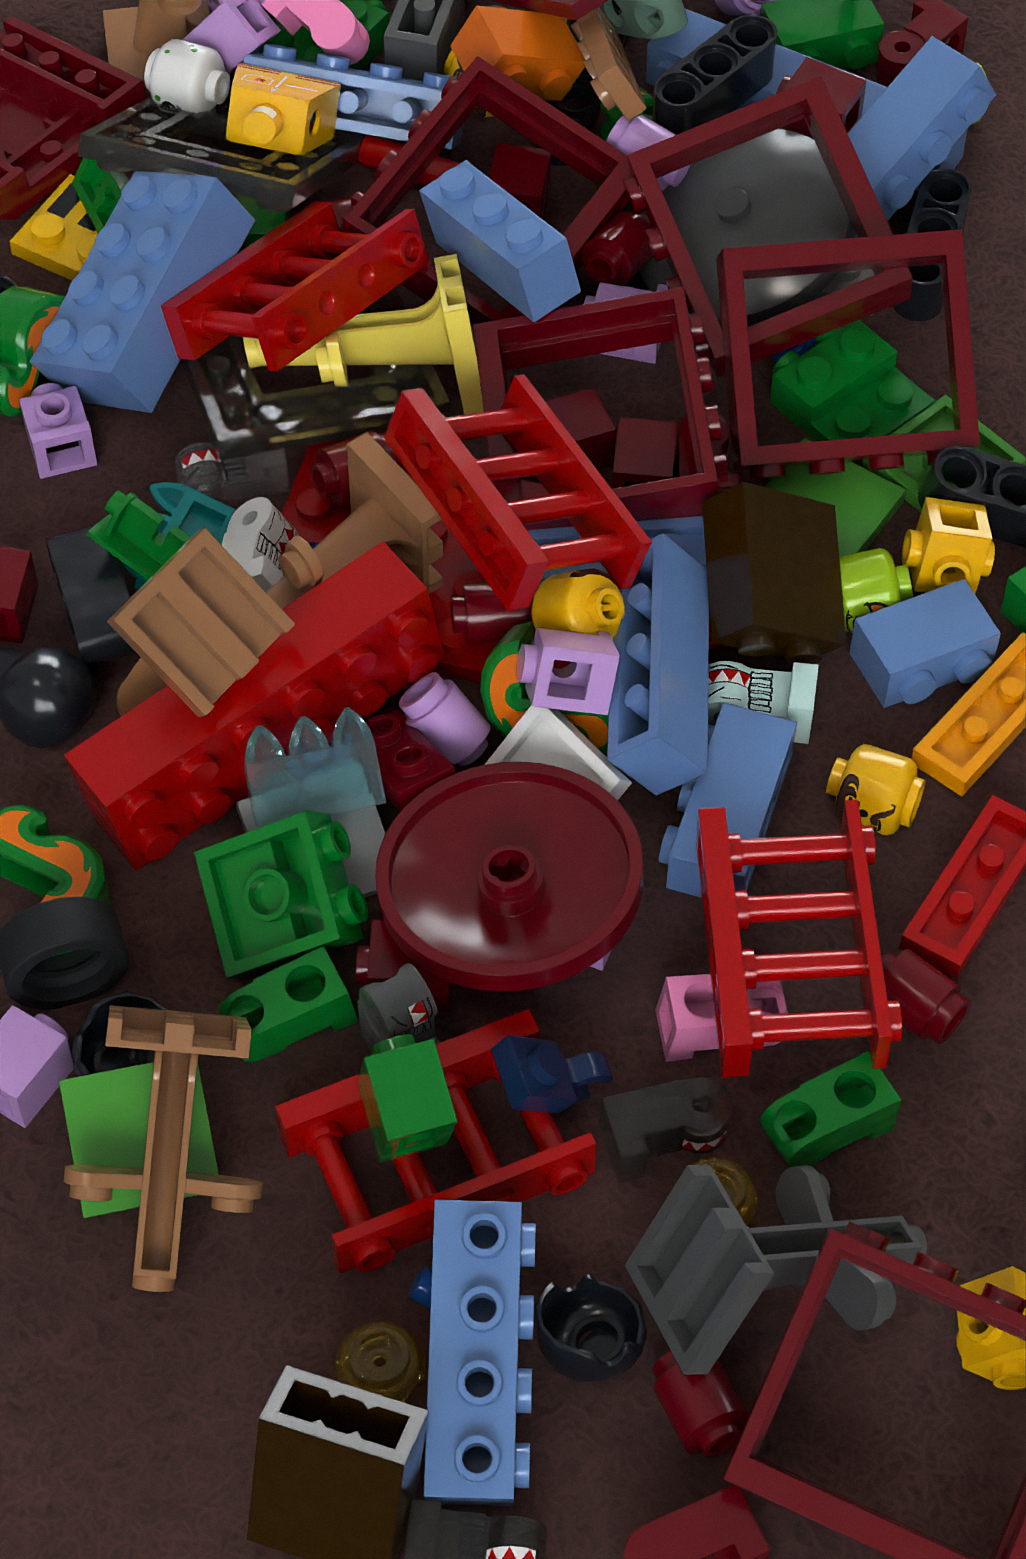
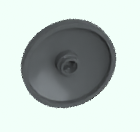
M776 129L693 163L678 186L673 187L669 185L662 191L721 329L716 257L723 248L855 238L856 234L814 139L789 130ZM652 257L639 271L648 290L656 292L658 284L666 285V280L673 277L666 259L656 262L654 257ZM838 272L744 279L748 327L810 302L828 286Z

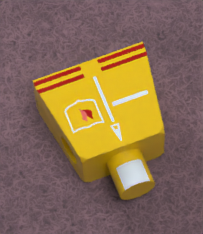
M239 63L232 82L226 139L235 143L294 155H304L334 138L341 83ZM315 112V122H310Z

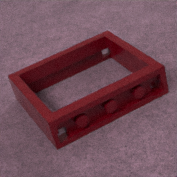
M477 56L463 74L460 72L456 78L451 76L448 79L441 93L442 100L432 112L426 109L418 115L409 130V140L399 152L391 150L383 158L376 170L375 182L365 194L358 191L351 197V206L341 217L344 221V232L371 234L378 229L479 105L600 186L562 234L567 238L577 272L583 264L582 250L585 244L615 214L624 212L630 204L629 195L623 183V179L630 177L627 155ZM427 264L402 282L401 285L428 302L433 297L437 288L436 269ZM464 288L472 332L473 324L524 315L510 303L505 306L502 312H499Z
M822 76L813 78L627 155L630 177L623 179V183L628 192L630 204L635 212L644 209L650 221L651 227L644 229L649 248L656 262L666 259L673 275L672 278L666 280L667 288L684 287L689 314L700 312L705 344L694 346L695 353H697L698 357L708 356L717 378L726 374L722 329L657 178L805 118L857 237L893 235ZM908 267L872 269L874 272L872 277L748 327L751 364L911 299L913 278Z
M962 229L723 248L718 254L716 265L734 471L750 470V479H775L786 477L785 467L809 465V475H825L845 472V462L868 460V470H885L904 467V457L927 455L928 465H933L938 454L945 448L962 446L975 449L980 446ZM941 264L954 430L758 446L744 279Z
M684 287L556 309L535 323L523 315L473 324L484 412L501 409L509 390L506 370L674 340L697 474L613 488L612 490L636 521L703 516L702 501L719 494V491L731 488L725 453L713 455L711 442L722 440L717 404L705 406L702 393L714 391L708 356L696 358L694 349L696 345L705 344L700 312L688 314ZM505 434L487 436L490 457L518 453ZM521 478L493 482V485L507 502L524 499ZM568 518L528 524L524 525L526 530L573 527Z
M849 1221L844 1234L829 1228L723 1472V1479L895 1559H980L757 1456L841 1258L1026 1341V1316L1023 1315L1026 1308L1025 1299L989 1283H986L982 1294L978 1295L954 1284L958 1269L920 1252H917L913 1264L885 1253L890 1241L889 1238ZM1026 1473L990 1559L1026 1558Z

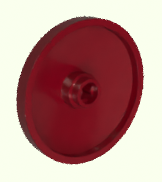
M501 762L482 765L455 773L425 789L408 803L394 819L383 838L376 861L375 881L382 918L389 934L405 955L418 966L434 976L463 987L497 992L535 989L568 979L598 962L614 948L630 928L638 912L644 888V865L641 842L634 823L623 806L600 785L573 771L553 765L533 762Z

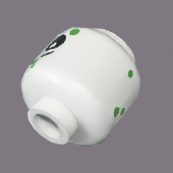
M171 39L162 45L161 48L155 49L146 63L144 72L145 86L150 91L153 101L161 109L190 117L203 118L211 113L217 104H222L228 95L230 76L225 72L221 55L214 48L185 40Z

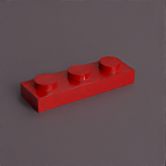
M994 795L991 796L903 932L899 949L902 951L910 949L935 968L958 979L1026 870V811Z

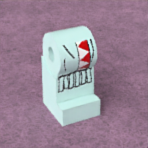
M718 661L709 664L708 724L716 725L724 702L795 721L797 726L794 742L809 744L819 665L793 662L792 672L752 669L733 661Z

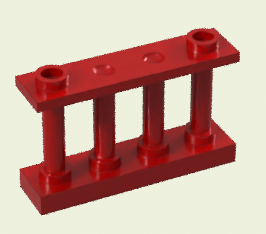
M315 201L160 306L179 359L195 361L229 336L253 338L259 340L268 370L277 372L425 267L430 261L414 209H405L371 234L340 232L332 203Z
M525 374L514 376L500 410L444 417L423 388L401 392L384 439L507 611L528 608L544 572L553 569L600 561L621 590L631 588L652 541ZM505 434L518 453L475 459L461 440ZM536 476L550 495L507 502L492 482ZM568 518L582 538L539 546L524 525Z
M858 800L845 801L840 834L741 839L740 833H728L725 807L698 809L696 851L721 1078L749 1076L752 1050H763L764 1042L868 1036L872 1069L886 1068L891 1042H900L902 1039V1017L899 1001L887 1000L868 865L875 864V835L872 825L862 826ZM843 860L847 891L748 896L746 890H735L733 873L742 872V866ZM851 917L855 949L755 955L753 948L742 949L740 930H749V923ZM859 976L864 1009L762 1015L760 1008L749 1009L747 989H756V982Z
M529 1009L436 1044L457 1118V1124L453 1131L476 1178L437 1192L419 1152L392 1159L411 1203L375 1218L370 1213L340 1146L344 1136L367 1127L370 1128L358 1087L360 1074L275 1106L279 1136L288 1157L290 1158L303 1152L315 1156L347 1228L331 1235L334 1262L339 1274L357 1268L359 1272L374 1271L388 1264L395 1257L397 1251L432 1238L434 1232L435 1200L522 1202L549 1190L553 1195L569 1193L583 1185L590 1174L595 1173L596 1142L591 1132L565 1142L551 1113L519 1110L539 1153L501 1167L467 1096L470 1087L494 1078L502 1082L491 1048L505 1037L511 1035L540 1039V1030Z

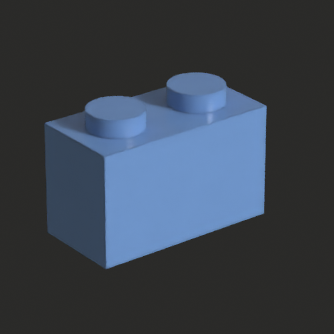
M962 579L856 618L849 653L883 708L902 701L907 704L918 703L929 697L936 688L958 680L961 683H971L978 680L994 663L1001 633L966 580Z

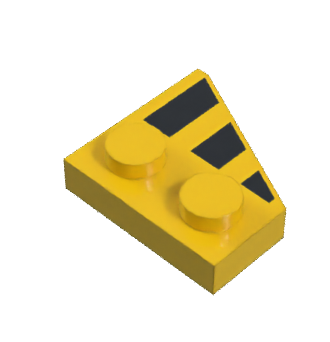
M69 174L9 242L12 255L72 281L78 275L92 250L98 232L72 185L75 176Z

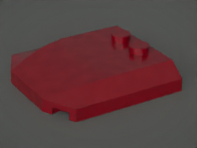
M12 17L3 20L5 31L0 32V219L16 220L44 197L51 194L69 174L74 175L77 173L92 138L102 140L106 146H112L129 133L136 123L147 96L141 79Z

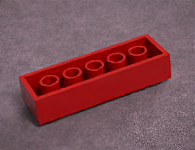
M384 541L282 608L295 625L287 633L281 634L258 657L260 661L242 679L236 680L213 703L215 707L206 716L198 717L167 685L64 754L94 820L135 871L151 861L167 856L178 842L203 825L211 824L221 819L229 808L257 788H264L272 784L281 775L282 771L286 769V762L294 757L298 761L302 758L301 753L305 750L312 753L323 749L333 739L337 730L340 732L360 717L372 715L382 707L388 698L411 682H416L432 673L436 666L445 660L428 588Z

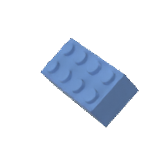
M135 171L130 181L124 186L121 197L107 223L98 233L95 244L81 270L72 280L68 293L51 324L43 332L41 342L33 354L30 363L49 381L62 386L63 389L77 386L82 403L152 413L180 361L160 305L235 256L255 219L217 177Z

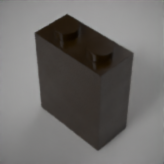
M744 481L702 501L712 642L738 648V653L744 656L773 655L782 657L785 664L793 666V662L817 664L822 660L823 654L845 646L846 633L835 505Z
M286 1365L259 1417L247 1540L303 1559H399L412 1527L429 1410Z

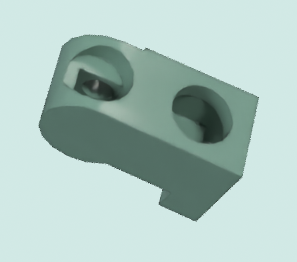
M608 0L600 5V8L618 34L639 39L664 38L679 32L688 24L682 0H613L622 11L619 15L614 10L612 0Z

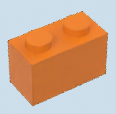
M476 5L450 45L464 72L478 56L543 100L562 101L585 68L583 62L586 59L578 48L577 41L564 18L540 12Z

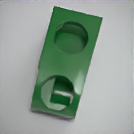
M324 946L254 979L252 983L230 994L219 1007V1015L246 1017L252 1030L249 1059L241 1058L246 1062H256L282 1052L290 1044L329 1026L332 1027L333 1031H337L359 1022L349 993Z
M867 1051L799 1085L798 1089L776 1100L764 1111L759 1122L788 1168L802 1165L812 1166L823 1160L833 1151L868 1136L872 1140L893 1130L901 1098L881 1069H872L871 1055Z

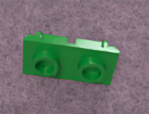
M120 490L111 496L105 506V510L109 514L88 530L86 534L146 580H149L191 538L177 526L170 529L167 536L161 534L159 531L165 518L141 501L135 493L131 492L125 495Z

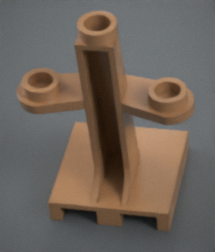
M139 0L138 7L102 10L108 62L141 79L145 92L150 93L144 82V72L149 56L155 49L161 48L162 45L171 39L183 40L210 15L208 5L204 0Z
M368 432L347 443L351 514L315 548L312 549L306 540L297 535L285 545V553L278 557L283 577L266 593L281 609L382 541L391 548L428 588L429 594L443 586V577L431 565V563L443 557V541L430 528V526L442 519L419 486Z
M206 528L198 530L107 621L141 657L122 682L117 692L116 706L118 712L123 716L168 685L198 717L206 716L215 707L213 703L236 680L242 679L260 661L258 657L281 634L287 633L295 625L287 614Z
M110 1005L106 1046L155 1050L143 1168L81 1164L67 1165L64 1170L63 1182L70 1184L69 1197L86 1201L112 1200L113 1188L141 1189L132 1287L135 1289L152 1292H169L174 1290L184 1193L212 1196V1209L234 1213L253 1212L254 1200L261 1199L263 1182L258 1180L186 1172L198 1055L249 1059L252 1030L246 1017Z

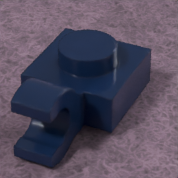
M508 1035L491 1048L512 1110L560 1114L578 1100L591 1096L587 1087L588 1083H609L614 1079L606 1056L601 1052H587L565 1059L559 1050L557 1041Z

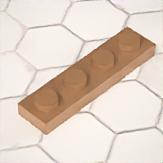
M599 6L570 26L579 40L577 46L586 59L583 63L593 79L590 83L599 99L608 110L617 105L627 121H630L646 110L647 107L619 35Z

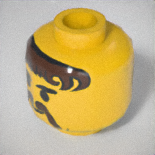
M590 568L552 574L540 583L534 594L531 611L532 622L535 629L543 628L597 635V631L609 632L613 640L621 619L625 616L624 598L617 583L607 573L598 569Z
M863 744L854 750L849 761L839 757L836 759L828 779L826 794L836 797L835 814L840 821H842L845 801L858 800L862 826L872 825L874 833L889 836L894 834L900 825L909 828L912 825L922 799L926 780L917 777V765L910 758L872 745Z

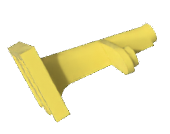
M457 253L434 258L437 288L433 297L424 305L414 309L357 314L286 366H318L322 383L334 381L336 387H348L347 365H454L464 415L484 412L475 342ZM243 337L249 367L267 366L259 340Z

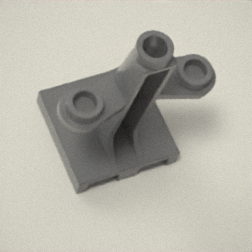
M687 1165L629 1257L625 1267L684 1375L708 1374L763 1291L805 1284L829 1228L844 1234L849 1221L881 1234L890 1239L885 1253L909 1264H913L917 1252L926 1255L927 1241L924 1232L916 1225H908L903 1216L833 1221L828 1205L830 1201L829 1183L823 1174L818 1173L815 1168L809 1165L790 1167L781 1174L778 1180L776 1203L785 1225L747 1228L710 1165ZM841 1258L825 1298L850 1328L860 1331L880 1326L891 1317L895 1310L896 1293L892 1283L882 1276Z

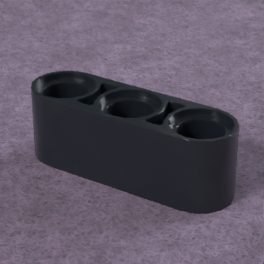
M749 14L740 16L732 20L656 80L654 85L652 121L677 135L735 111L764 88L772 79L777 37L775 25L769 19L760 15Z
M941 168L929 172L921 182L906 234L962 229L963 235L971 195V183L968 178L961 172L953 169ZM941 264L907 266L913 278L911 299L896 304L893 307L899 315L911 321L931 320L939 315L944 304Z
M962 446L948 447L940 452L918 490V501L921 508H923L925 497L985 505L992 538L1026 548V465ZM947 481L955 484L958 488L950 485ZM1005 499L1011 501L1014 505L1008 503Z
M93 526L45 538L53 572L56 573L58 590L79 658L86 666L136 654L133 648L107 622L130 599V595L117 558L86 535Z

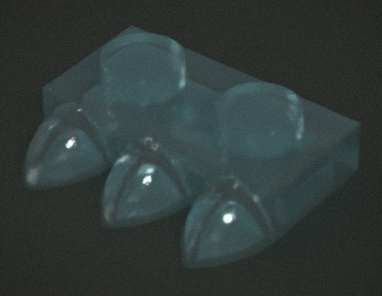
M344 708L335 724L333 746L331 747L321 729L306 716L300 717L294 726L289 743V755H285L283 747L277 738L262 725H257L251 733L246 746L243 768L256 829L303 811L329 813L331 815L386 803L373 735L364 719L351 708Z

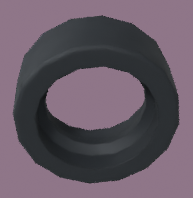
M63 897L42 902L16 914L0 929V969L9 998L24 1007L40 1010L58 1009L94 999L108 992L121 981L130 965L128 950L117 912L102 900L89 897ZM74 950V951L69 952V953H65V954H61V955H58V956L51 957V956H53V955H57V954H60V953H64V952H68V951Z

